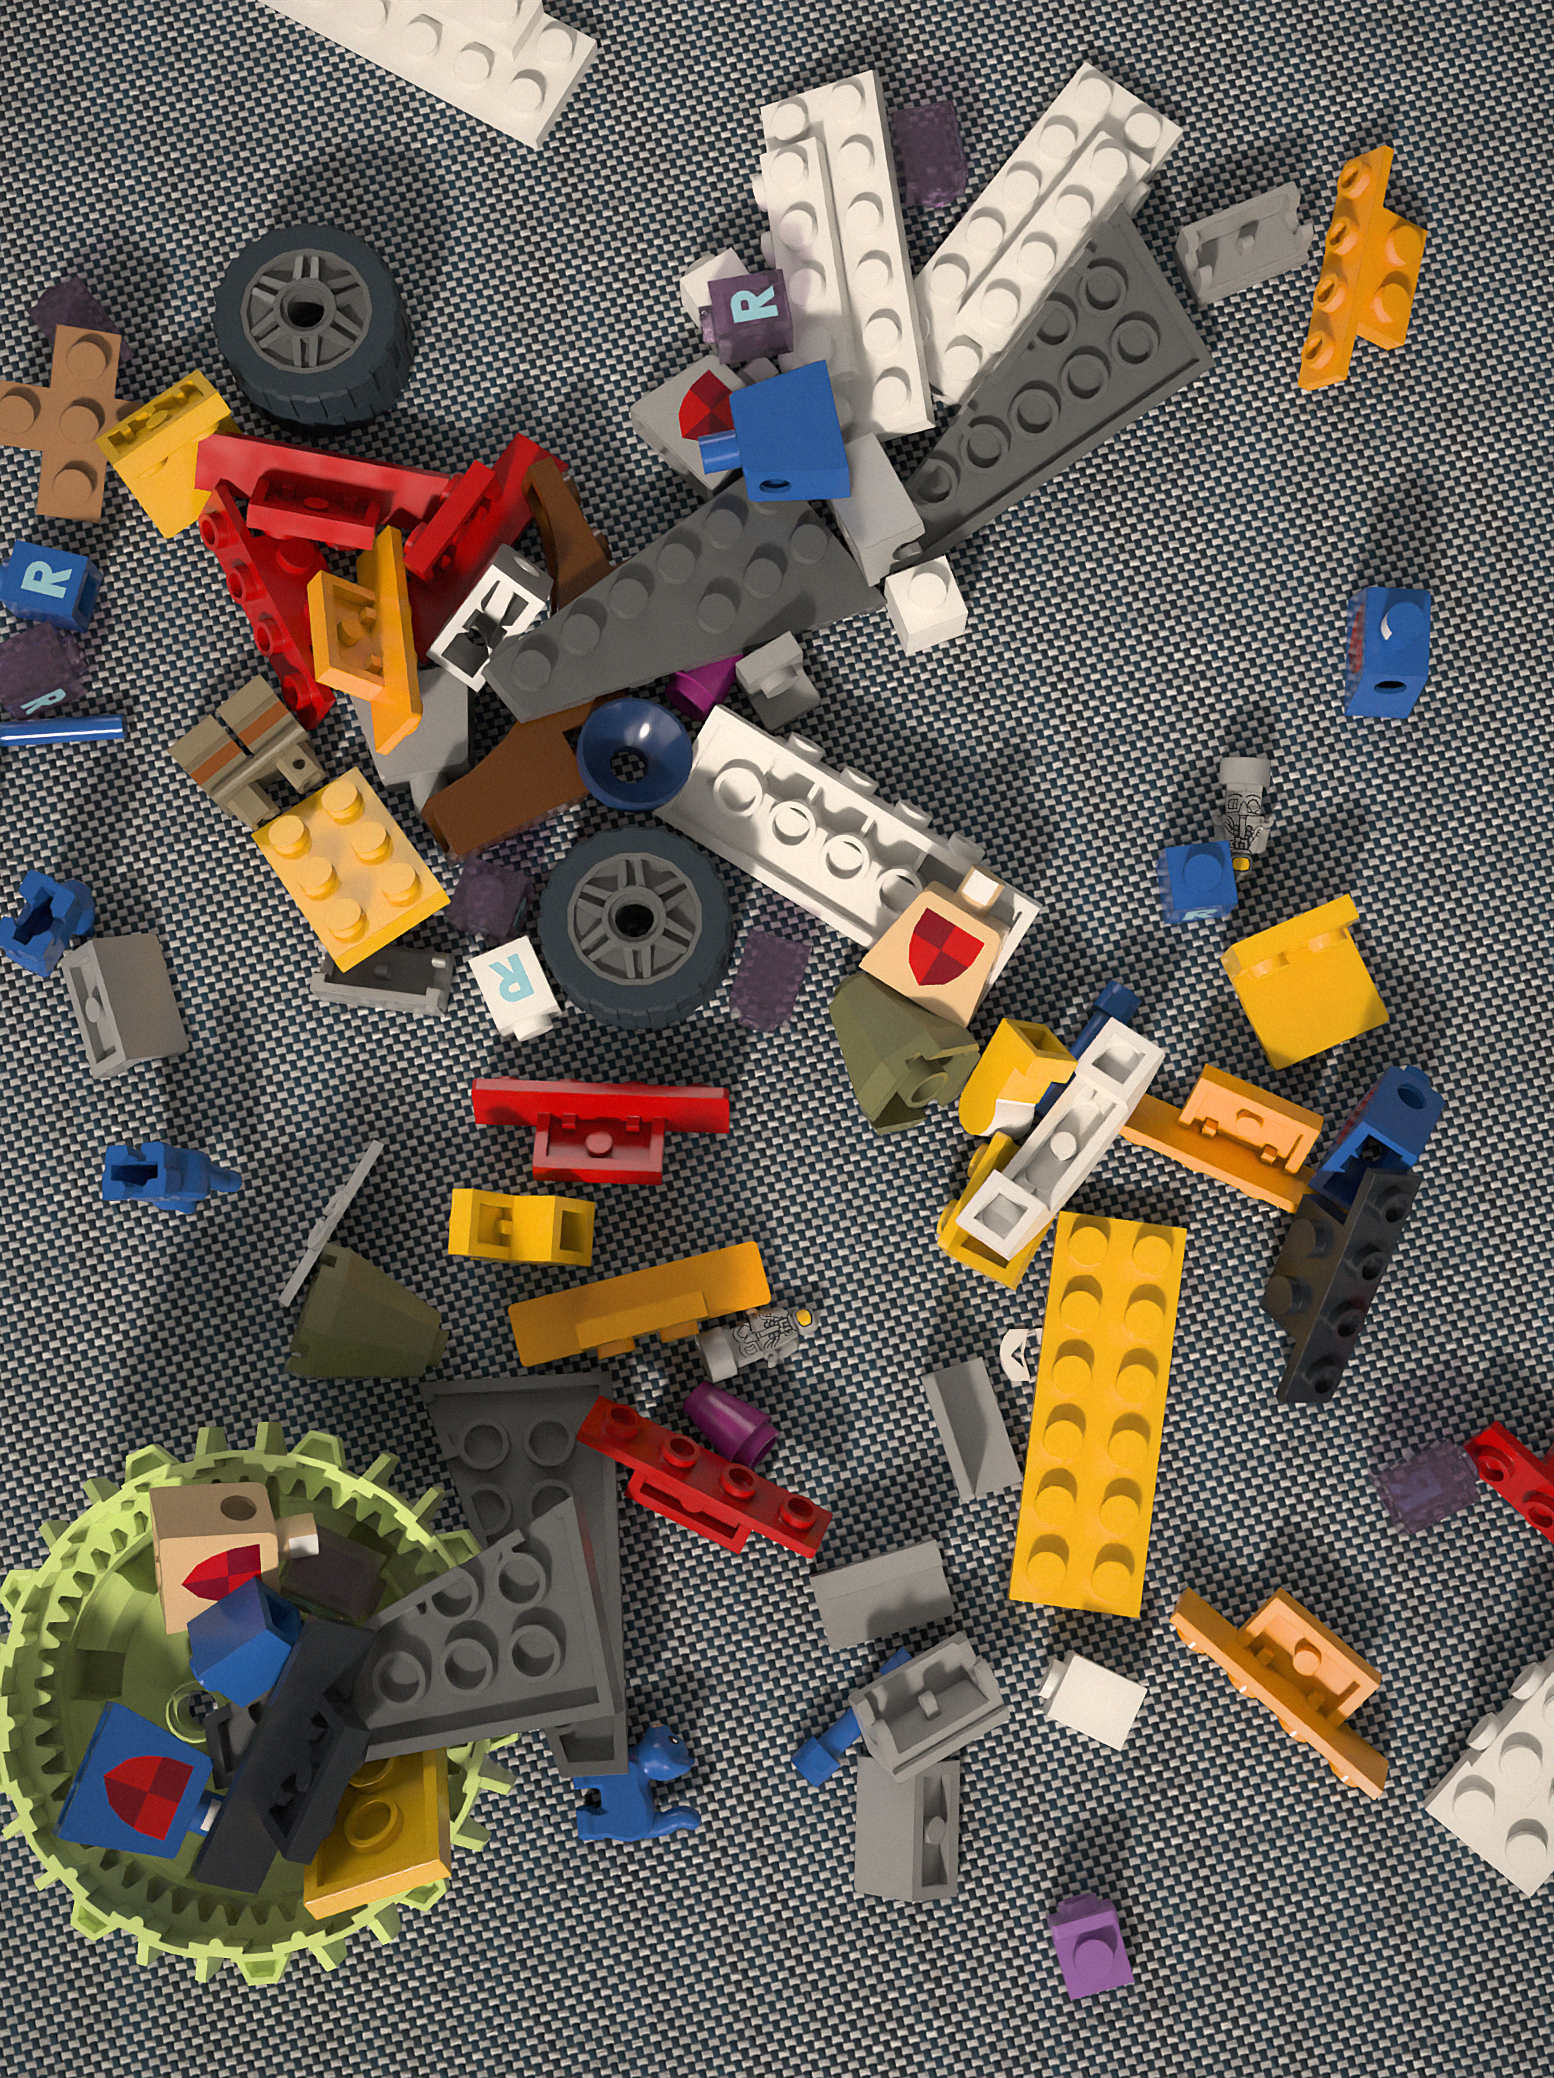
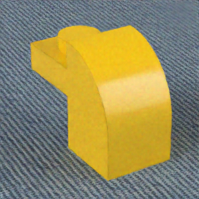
M453 1189L451 1215L449 1218L448 1254L470 1257V1260L497 1263L591 1267L595 1202L561 1196H514L478 1189Z

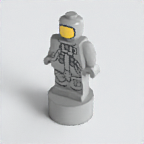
M1225 757L1220 759L1219 784L1225 786V814L1220 817L1217 814H1213L1211 822L1214 825L1215 841L1229 840L1230 852L1233 854L1231 858L1234 878L1237 881H1245V877L1252 875L1253 859L1248 855L1260 854L1266 850L1270 827L1274 823L1273 817L1265 819L1263 816L1260 817L1263 787L1270 786L1271 760L1254 757Z
M774 1307L768 1310L750 1308L746 1310V1318L750 1320L748 1323L730 1330L728 1328L722 1330L721 1327L717 1326L694 1335L698 1354L709 1380L714 1384L737 1375L738 1368L763 1357L765 1360H768L769 1368L775 1367L778 1360L786 1358L798 1350V1333L803 1336L818 1329V1322H820L818 1312L813 1311L810 1307H804L794 1311L791 1318L789 1312L781 1307Z

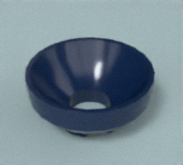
M630 697L616 699L603 704L590 715L584 723L577 741L576 762L579 775L585 787L596 799L606 806L621 812L643 813L663 807L678 795L689 778L693 763V750L686 729L672 712L650 700ZM621 752L636 755L644 764L645 777L636 783L620 781L611 771L610 759L615 754Z

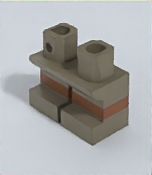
M260 673L216 709L218 714L254 757L249 759L211 714L167 749V752L229 818L235 815L253 831L259 830L280 814L281 810L266 794L264 789L281 775L286 777L300 795L309 792L326 777L322 765L313 752V749L316 747Z

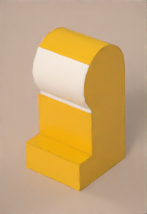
M1003 1018L959 1099L958 1113L964 1130L971 1135L994 1137L996 1132L999 1131L1010 1136L1012 1140L1023 1137L1033 1122L1034 1107L1036 1103L1040 1102L1052 1081L1067 1083L1079 1062L1045 1024Z

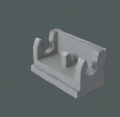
M1294 181L1180 229L1172 258L1197 309L1308 263L1310 257L1307 252L1314 236L1313 225L1311 222L1301 225L1298 220L1297 207L1300 206L1301 195Z
M874 432L844 445L849 467L851 497L823 499L869 587L881 582L880 578L918 560L924 553L918 542L908 544L903 549L897 551L895 549L925 533L919 514Z
M319 940L318 949L319 952H322L320 972H312L310 991L321 1001L446 1017L455 960L454 954L385 945L343 973L321 940Z
M960 1631L848 1696L869 1753L898 1785L1011 1718L987 1660L984 1658L977 1662L969 1639Z

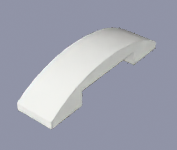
M1111 1017L1078 1060L1079 1063L1074 1070L1076 1074L1074 1080L1004 1171L999 1173L997 1170H993L955 1220L957 1225L1008 1261L1013 1258L1063 1207L1107 1151L1154 1078L1165 1057L1164 1050Z

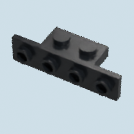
M1367 1167L1349 1214H1346L1324 1195L1303 1194L1259 1304V1308L1297 1340L1275 1394V1397L1281 1403H1328L1332 1400L1422 1183V1177L1413 1170Z
M312 1613L307 1617L192 1867V1873L198 1882L258 1895L278 1850L285 1860L311 1865L321 1841L331 1834L335 1826L338 1805L352 1774L359 1771L366 1759L368 1739L372 1732L347 1699L377 1636L373 1629L317 1613Z

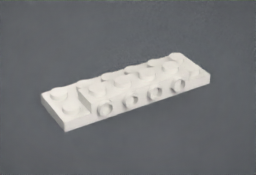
M258 0L537 151L598 53L597 40L544 13L542 0Z
M1086 61L913 280L930 393L956 412L960 411L1114 205L1122 203L1131 219L1137 214L1152 189L1147 183L1181 141L1182 128Z
M869 70L760 107L767 153L759 155L762 173L753 176L752 188L759 208L763 212L768 211L771 231L761 234V247L768 266L771 269H777L779 288L773 290L774 297L770 299V305H776L778 315L774 316V319L780 327L785 326L788 346L778 351L781 373L789 372L816 361L826 360L844 445L871 432H874L879 443L936 427L881 79L873 70Z
M722 704L715 705L692 745L693 763L686 784L677 796L663 807L655 809L653 813L869 950L874 947L918 895L934 880L956 892L973 864L989 871L992 870L991 867L981 862L986 852L979 845L958 833H953L949 841L927 828L932 818L919 807L902 799H899L896 806L893 807L874 795L878 784L866 774L850 766H845L842 773H839L821 762L820 760L825 751L810 739L792 732L788 740L780 735L773 737ZM1005 882L1006 886L989 913L1006 923L1011 929L982 1002L1043 906L1007 882Z
M1554 1651L1541 1666L1533 1662L1520 1673L1510 1689V1693L1514 1696L1498 1716L1490 1712L1476 1724L1467 1739V1744L1471 1747L1423 1801L1424 1808L1428 1813L1529 1897L1535 1893L1554 1871Z

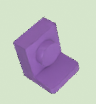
M1096 1893L1076 1895L1058 1903L1060 1912L1046 1916L1070 2000L1135 1982L1119 1929L1117 1910L1109 1898L1098 1901Z

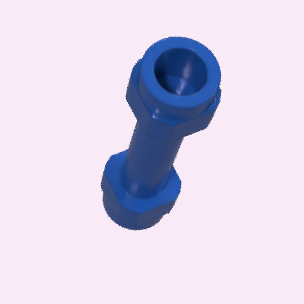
M1110 980L1091 1007L1095 1012L1068 1051L1078 1061L1111 1017L1126 1025L1141 1004V1000L1125 986ZM1074 1071L1067 1083L1053 1081L1050 1083L1040 1102L1036 1103L1034 1107V1115L1041 1120L1044 1119L1076 1077Z
M902 1646L879 1668V1671L884 1676L914 1657ZM852 1707L819 1739L813 1734L790 1758L794 1766L816 1788L841 1766L837 1758L862 1734Z

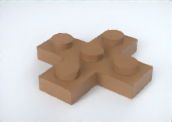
M56 324L49 387L0 380V445L42 451L36 514L100 524L106 466L109 460L94 440L147 404L114 398L121 335Z

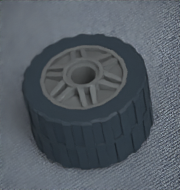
M301 223L281 230L277 228L267 232L266 236L256 242L252 241L245 246L237 259L230 262L224 271L225 276L221 285L217 286L214 297L216 307L213 313V328L218 335L217 344L248 403L251 402L260 416L268 422L272 421L279 425L281 430L291 434H304L308 438L348 435L350 431L360 427L365 428L374 423L375 419L384 411L388 412L396 403V398L400 391L404 390L410 378V366L414 362L415 350L412 344V337L414 335L394 275L392 271L387 269L384 258L376 249H371L367 246L364 239L352 232L348 234L340 231L338 227L326 224L314 226L309 225V223Z
M637 824L622 825V828L612 830L606 828L593 833V837L582 843L579 841L568 850L569 854L560 863L557 862L549 874L550 880L546 889L542 890L539 901L541 906L540 918H537L538 934L543 943L541 949L546 962L561 990L568 994L571 1002L582 1012L586 1011L594 1016L596 1021L607 1026L612 1024L622 1027L623 1030L638 1031V1029L652 1028L653 1030L666 1028L668 1024L678 1020L682 1022L694 1015V1011L702 1004L706 1005L715 995L717 986L721 981H724L729 970L730 955L733 954L735 939L732 906H730L729 893L724 879L719 877L715 864L706 853L702 854L695 848L693 842L682 835L678 837L671 834L667 829L652 826V828L638 827ZM644 920L652 924L651 929L640 937H629L623 934L624 929L632 922Z

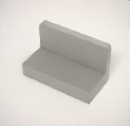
M154 933L90 939L60 960L93 1079L115 1077L140 1061L179 1056L188 1051L189 1044L159 941Z
M979 1357L920 1376L961 1502L964 1503L975 1499L977 1496L1023 1482L983 1358Z
M928 1538L809 1575L831 1649H844L948 1617L955 1612L942 1568L944 1564L935 1538Z
M873 1756L859 1757L857 1764L854 1888L857 1892L908 1902L957 1897L960 1760L943 1758L898 1785Z

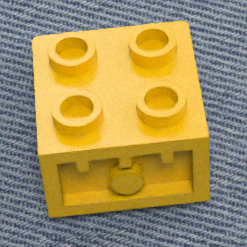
M198 368L94 440L162 535L168 539L198 520V516L212 493L210 491L194 489L198 442L209 437L217 429L243 434L230 416L231 410Z
M1349 893L1231 945L1220 957L1271 1068L1275 1071L1284 1069L1381 1026L1389 1020V1014L1347 929L1360 917Z

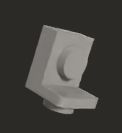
M790 631L735 663L737 685L769 733L776 732L820 704V695L803 670V651Z

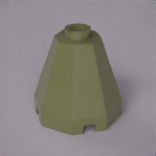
M855 973L844 979L836 987L833 993L834 1000L828 1007L855 1096L865 1119L877 1135L914 1128L928 1118L922 1109L923 1106L936 1099L943 1108L960 1095L982 1057L977 1051L980 1050L978 1043L966 1028L964 1029L959 1024L933 1014L872 974Z
M327 1242L318 1262L323 1264L321 1265L319 1275L312 1276L289 1348L291 1351L301 1353V1357L292 1355L288 1358L283 1372L307 1380L420 1378L427 1365L438 1368L449 1335V1331L439 1328L441 1313L353 1250Z

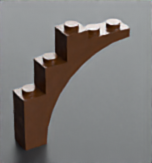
M550 456L528 467L520 488L540 533L548 575L554 580L549 594L551 617L629 559L611 567L608 562L611 560L609 545L599 528L596 526L590 528L579 508L581 506V496L574 480L566 471L560 473ZM628 687L595 697L592 702L522 724L517 720L505 739L474 769L426 800L420 814L450 869L585 800L590 791L585 787L578 772L576 762L577 745L570 747L567 740L580 734L584 723L590 715L603 704L616 699L627 698L625 692L628 691Z

